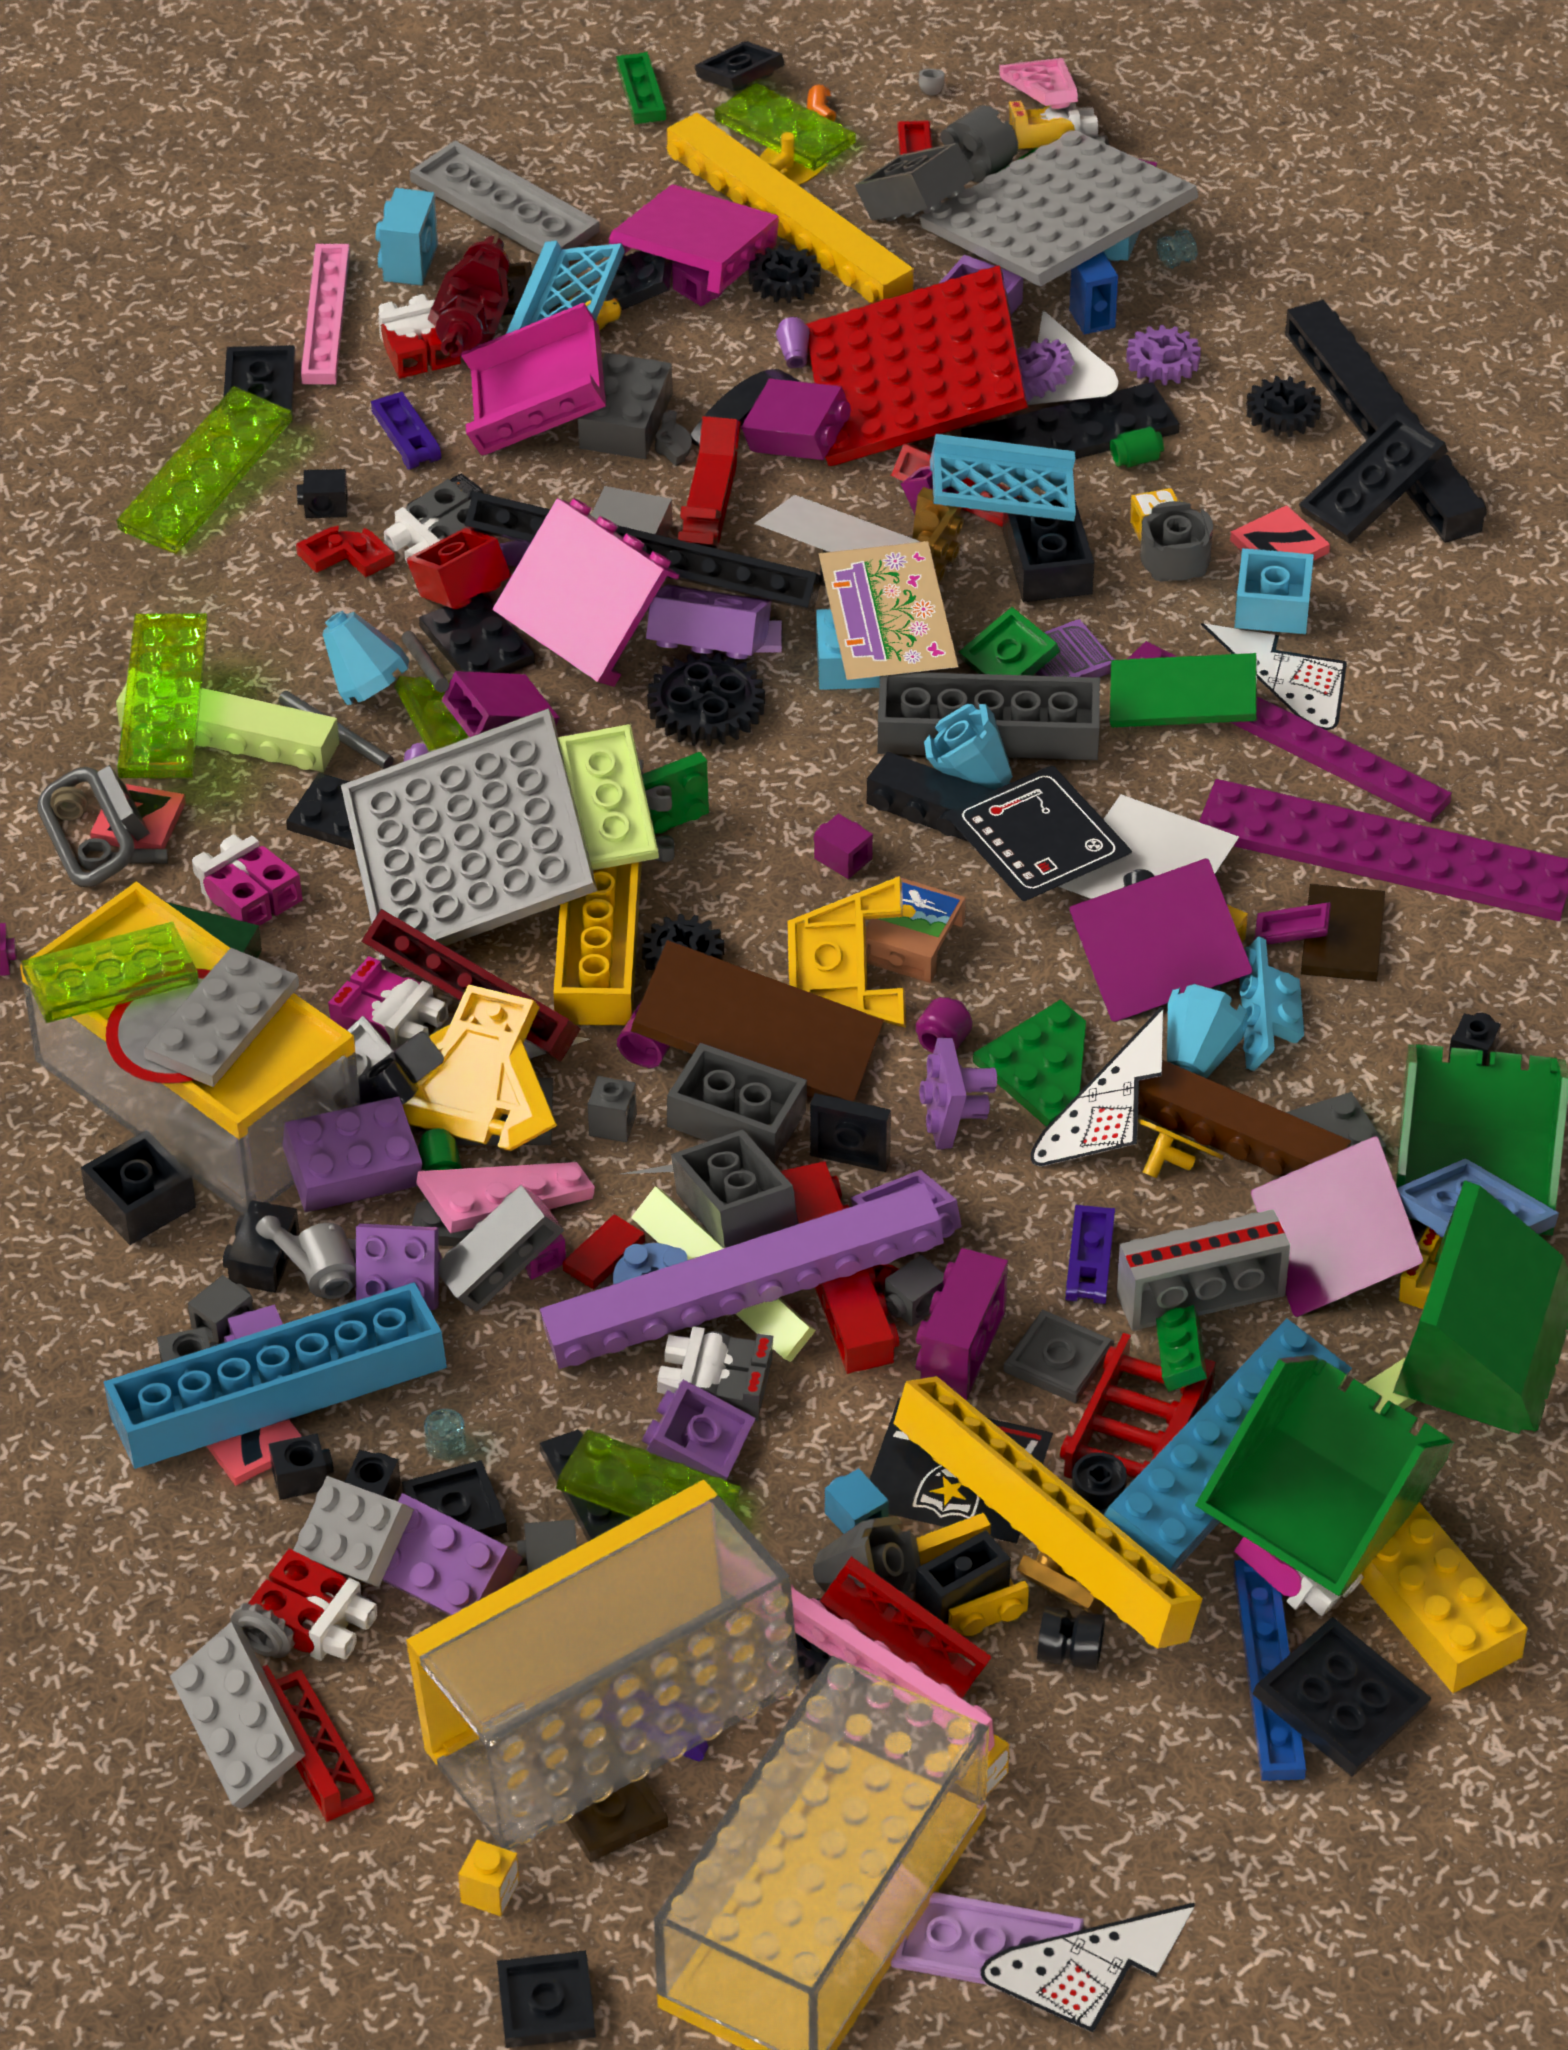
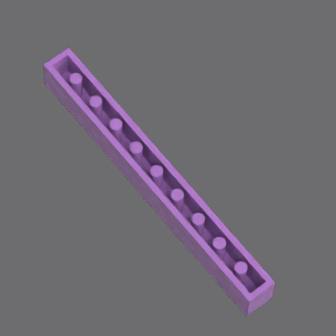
M923 1183L540 1308L545 1333L559 1369L571 1365H580L589 1359L607 1353L620 1352L626 1347L647 1340H656L665 1334L687 1327H696L705 1321L723 1315L736 1314L742 1309L763 1302H772L781 1296L803 1289H812L821 1283L839 1277H848L858 1271L879 1264H888L897 1258L909 1254L928 1251L934 1246L944 1243L941 1219L927 1187Z

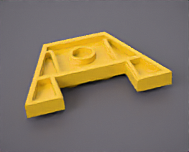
M901 877L893 878L788 920L789 985L884 1020L883 1022L906 1028V997L904 988L867 990L865 919L903 917Z

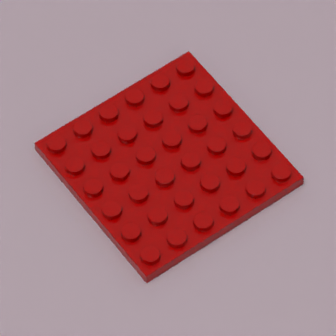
M1000 265L981 269L975 273L916 289L893 298H886L870 305L853 308L847 312L827 318H820L806 324L810 331L808 345L814 383L842 386L851 408L849 419L844 423L836 437L835 444L825 456L828 466L842 464L902 446L904 443L909 444L935 436L936 434H942L1028 408L1005 281Z

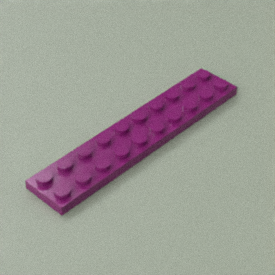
M1215 779L1199 822L1239 836L1234 847L1559 922L1568 899L1567 858L1225 780Z

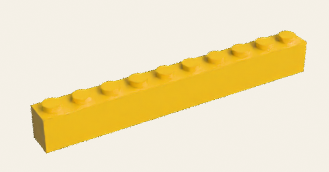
M698 112L667 128V151L673 160L681 162L694 175L700 176L711 184L714 190L722 192L734 203L778 215L777 235L780 238H784L791 244L796 245L799 252L807 249L808 256L816 255L817 263L821 264L822 269L830 271L844 285L852 287L867 302L876 303L886 298H893L913 291L914 268Z
M939 1377L906 1381L893 1424L903 1431L910 1441L918 1444L933 1457L936 1463L950 1471L958 1478L962 1485L971 1489L984 1500V1503L989 1508L994 1509L1005 1518L1012 1528L1025 1535L1036 1545L1039 1551L1047 1554L1063 1568L1066 1574L1074 1577L1087 1588L1093 1597L1101 1600L1114 1611L1121 1621L1128 1623L1141 1634L1148 1644L1158 1649L1189 1642L1203 1600L1200 1595Z

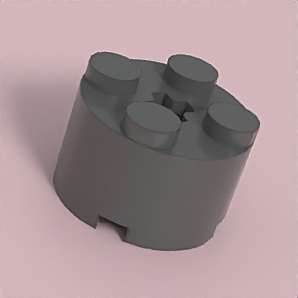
M987 105L977 106L948 125L940 134L944 145L958 143L973 173L974 179L972 181L982 182L986 176L996 174L1013 161V157L1018 152V142L1012 126L1008 121L1003 123L996 116L1000 112Z
M1170 501L1156 505L1152 508L1150 515L1144 516L1142 520L1140 559L1146 570L1151 573L1153 579L1160 582L1168 580L1179 581L1194 577L1199 578L1206 574L1211 561L1213 521L1210 515L1203 509H1201V513L1191 509L1190 503Z

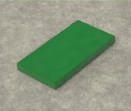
M1256 653L1111 660V728L1257 721Z

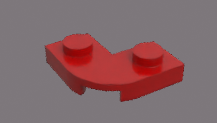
M337 525L296 543L297 555L316 573L344 559H347L365 578L395 564L394 552L372 531L366 528L362 530V533L354 531L339 532V526Z

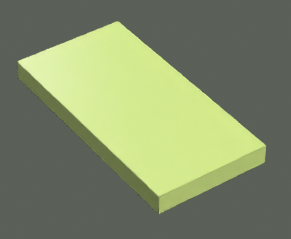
M631 724L557 737L592 870L659 858Z

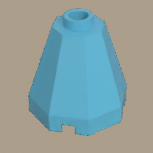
M340 611L325 622L327 628L323 630V638L338 692L346 705L353 704L354 697L358 702L365 701L396 680L392 674L396 669H399L402 674L408 669L409 659L402 648L355 612L345 614L344 611Z
M965 704L938 722L935 729L939 733L934 740L930 734L924 741L926 758L935 769L942 773L962 778L991 790H996L1010 784V780L1013 777L994 714L986 704H979L980 709H976L973 704Z
M1196 984L1187 986L1184 993H1180V988L1173 990L1168 1001L1167 1062L1208 1078L1243 1039L1247 1028V1010L1240 1004L1237 1010L1230 1005L1232 998L1225 992Z

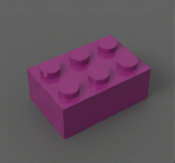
M961 1248L955 1263L951 1261L948 1263L943 1278L944 1288L942 1292L936 1291L930 1305V1319L928 1322L924 1320L921 1322L916 1337V1344L921 1345L916 1361V1370L921 1371L920 1379L937 1376L965 1400L968 1399L1006 1312L1008 1260Z

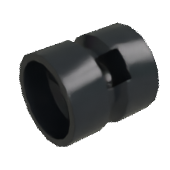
M1103 1452L1090 1453L1082 1456L1075 1463L1072 1472V1489L1101 1514L1104 1515L1113 1501L1126 1489V1467L1115 1456Z
M1045 1606L1039 1633L1037 1661L1061 1665L1065 1659H1069L1073 1667L1097 1670L1102 1649L1105 1615L1082 1611L1077 1617H1073L1069 1609Z

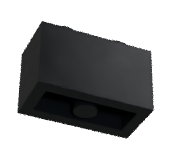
M251 1200L245 1215L238 1217L233 1244H228L225 1248L223 1267L228 1269L229 1280L235 1284L239 1283L247 1288L276 1293L290 1258L274 1240L266 1239L258 1234L256 1226L263 1217L275 1216L279 1219L282 1228L294 1236H299L297 1208Z
M985 1530L916 1569V1600L924 1609L945 1624H948V1609L1010 1586L1011 1558Z

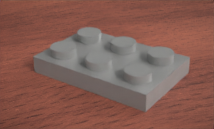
M327 1476L322 1488L317 1493L316 1501L304 1527L299 1533L298 1541L293 1550L329 1569L379 1588L414 1509L403 1503Z

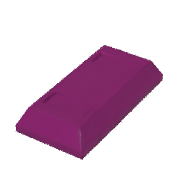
M1331 903L1258 913L1254 940L1257 937H1262L1266 939V944L1268 945L1326 936L1328 933Z

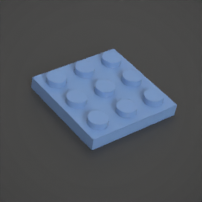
M1466 1158L1397 1188L1407 1217L1418 1220L1430 1227L1440 1237L1444 1236L1464 1180L1483 1187L1537 1234L1555 1227L1559 1215L1557 1211Z

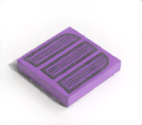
M1080 619L1044 632L1058 644L1061 652L1035 673L1037 676L1099 678L1111 673V660H1114L1113 657Z

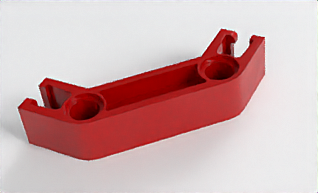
M702 416L699 454L687 505L681 506L680 518L683 520V531L678 532V540L702 546L719 547L737 467L741 422L737 419Z

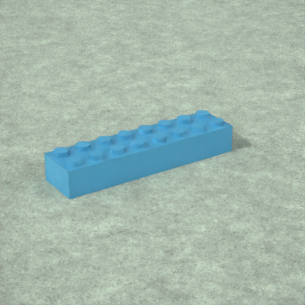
M414 1282L103 1381L110 1418L134 1469L445 1369L447 1365L442 1331Z
M1286 1318L1113 1501L1104 1516L1174 1573L1220 1523V1521L1196 1507L1195 1504L1278 1359L1314 1355L1319 1358V1361L1323 1359L1346 1373L1347 1376L1352 1368Z

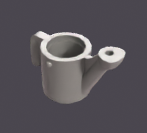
M265 1216L258 1222L256 1226L258 1234L266 1239L274 1240L305 1275L310 1292L315 1296L328 1299L340 1298L356 1285V1239H347L344 1229L338 1224H316L302 1231L299 1236H294L281 1227L279 1219L275 1216Z

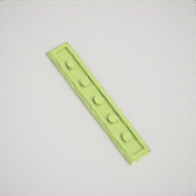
M656 1186L631 1217L658 1243L683 1249L687 1254L688 1260L723 1249L705 1228L669 1195ZM781 1298L772 1302H763L736 1313L755 1333L774 1336L773 1349L789 1362L793 1361L816 1331Z

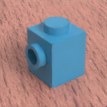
M858 1468L846 1476L837 1477L829 1486L825 1487V1514L845 1534L862 1521L889 1517V1500Z

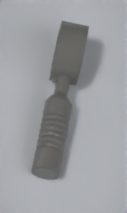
M88 839L79 845V864L82 868L92 871L112 859L118 852H111L110 844L103 839ZM137 848L134 850L133 857L129 863L168 864L169 851L168 849ZM90 851L104 852L100 858L85 857Z

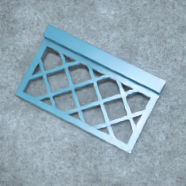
M558 241L545 242L506 334L581 303H586L591 300V303L587 308L596 321L625 252L622 244L561 249ZM604 257H610L598 266L595 264ZM580 260L569 268V261ZM589 267L592 269L578 279L575 277ZM597 278H601L598 283L589 289L585 287ZM569 280L572 281L571 284L560 290L561 285ZM579 290L582 291L581 294H579L569 302L566 300L568 297L578 292ZM559 303L563 305L560 308L553 311L552 313H550L551 309Z
M936 434L930 458V470L933 473V502L939 505L1074 521L1076 514L1073 479L1075 451ZM968 477L976 485L969 487L961 480ZM1003 482L1011 489L1003 491L997 484ZM951 486L959 493L942 492V490ZM1037 486L1046 493L1039 496L1031 489ZM987 491L994 498L983 497L979 493ZM1021 495L1029 502H1019L1015 497ZM1056 499L1065 507L1053 506L1049 502Z

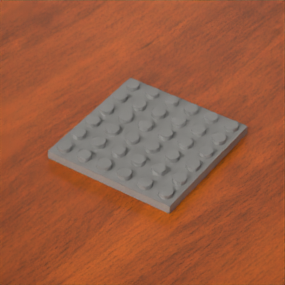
M1074 130L1064 133L1061 138L1049 145L1037 148L1031 155L1012 162L1009 167L1002 171L986 176L982 182L965 189L961 194L942 203L939 209L928 214H922L919 217L922 228L1041 287L1199 196L1196 185Z
M549 708L341 785L371 923H373L379 911L383 909L435 941L447 946L598 891L578 811L557 740L556 725ZM379 954V959L385 968L395 965V963Z

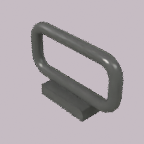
M110 765L99 772L90 767L76 768L48 785L38 799V814L72 882L81 887L95 886L121 871L129 864L134 854L135 845L131 834L137 841L150 834L127 786ZM81 782H88L120 846L116 856L90 872L82 871L50 804L51 795L56 789L74 787Z

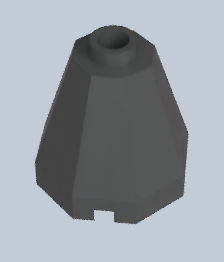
M898 1516L862 1521L818 1552L813 1564L814 1579L820 1588L826 1592L852 1556L912 1599L915 1591L909 1592L912 1583H916V1569L921 1566L916 1537L910 1530L903 1532L897 1526V1524L903 1523ZM850 1574L848 1575V1577L854 1580L855 1584L861 1588H866L863 1583Z

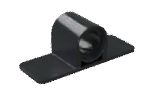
M419 1032L339 1090L337 1098L345 1108L398 1096L403 1105L418 1091L417 1081L442 1064L444 1057L425 1032Z

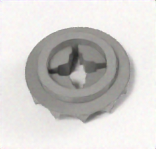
M243 1603L231 1616V1622L242 1627L253 1651L258 1654L282 1658L287 1656L295 1645L292 1639L294 1633L285 1626V1620L275 1616L273 1610H264L260 1604L256 1603L252 1606Z

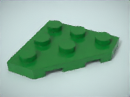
M1060 999L973 1053V1063L979 1068L994 1067L997 1072V1084L1047 1127L1080 1093L1086 1020Z

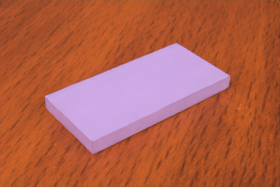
M919 1891L917 1897H921V1901L913 1913L914 1899L905 1913L896 1943L930 1891ZM934 1892L930 1897L929 1905L907 1940L905 1936L891 1960V1967L986 1984L981 1978L980 1969L990 1957L1012 1946L1083 1930L1084 1919Z

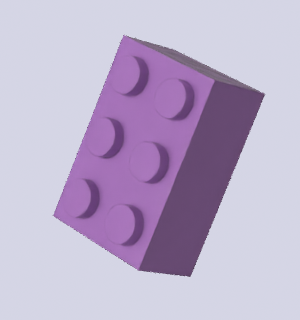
M667 584L657 592L649 606L646 639L656 640V645L664 648H677L678 644L691 646V651L709 654L713 653V650L726 651V656L730 658L747 659L748 655H753L764 645L768 634L772 600Z
M399 1096L288 1121L284 1125L283 1149L305 1213L418 1186L416 1184L417 1173L421 1171L422 1160Z
M404 1493L401 1494L398 1502L414 1509L382 1579L383 1582L449 1616L510 1583L523 1559L522 1556L508 1546Z

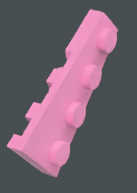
M1063 58L999 65L1001 79L1045 106L1051 105V108L1062 109L1069 107L1072 102H1078L1077 88Z
M577 1162L418 1171L416 1184L450 1234L474 1228L478 1222L484 1220L503 1202L508 1194L514 1192L520 1185L539 1197L548 1209L593 1199L595 1186Z

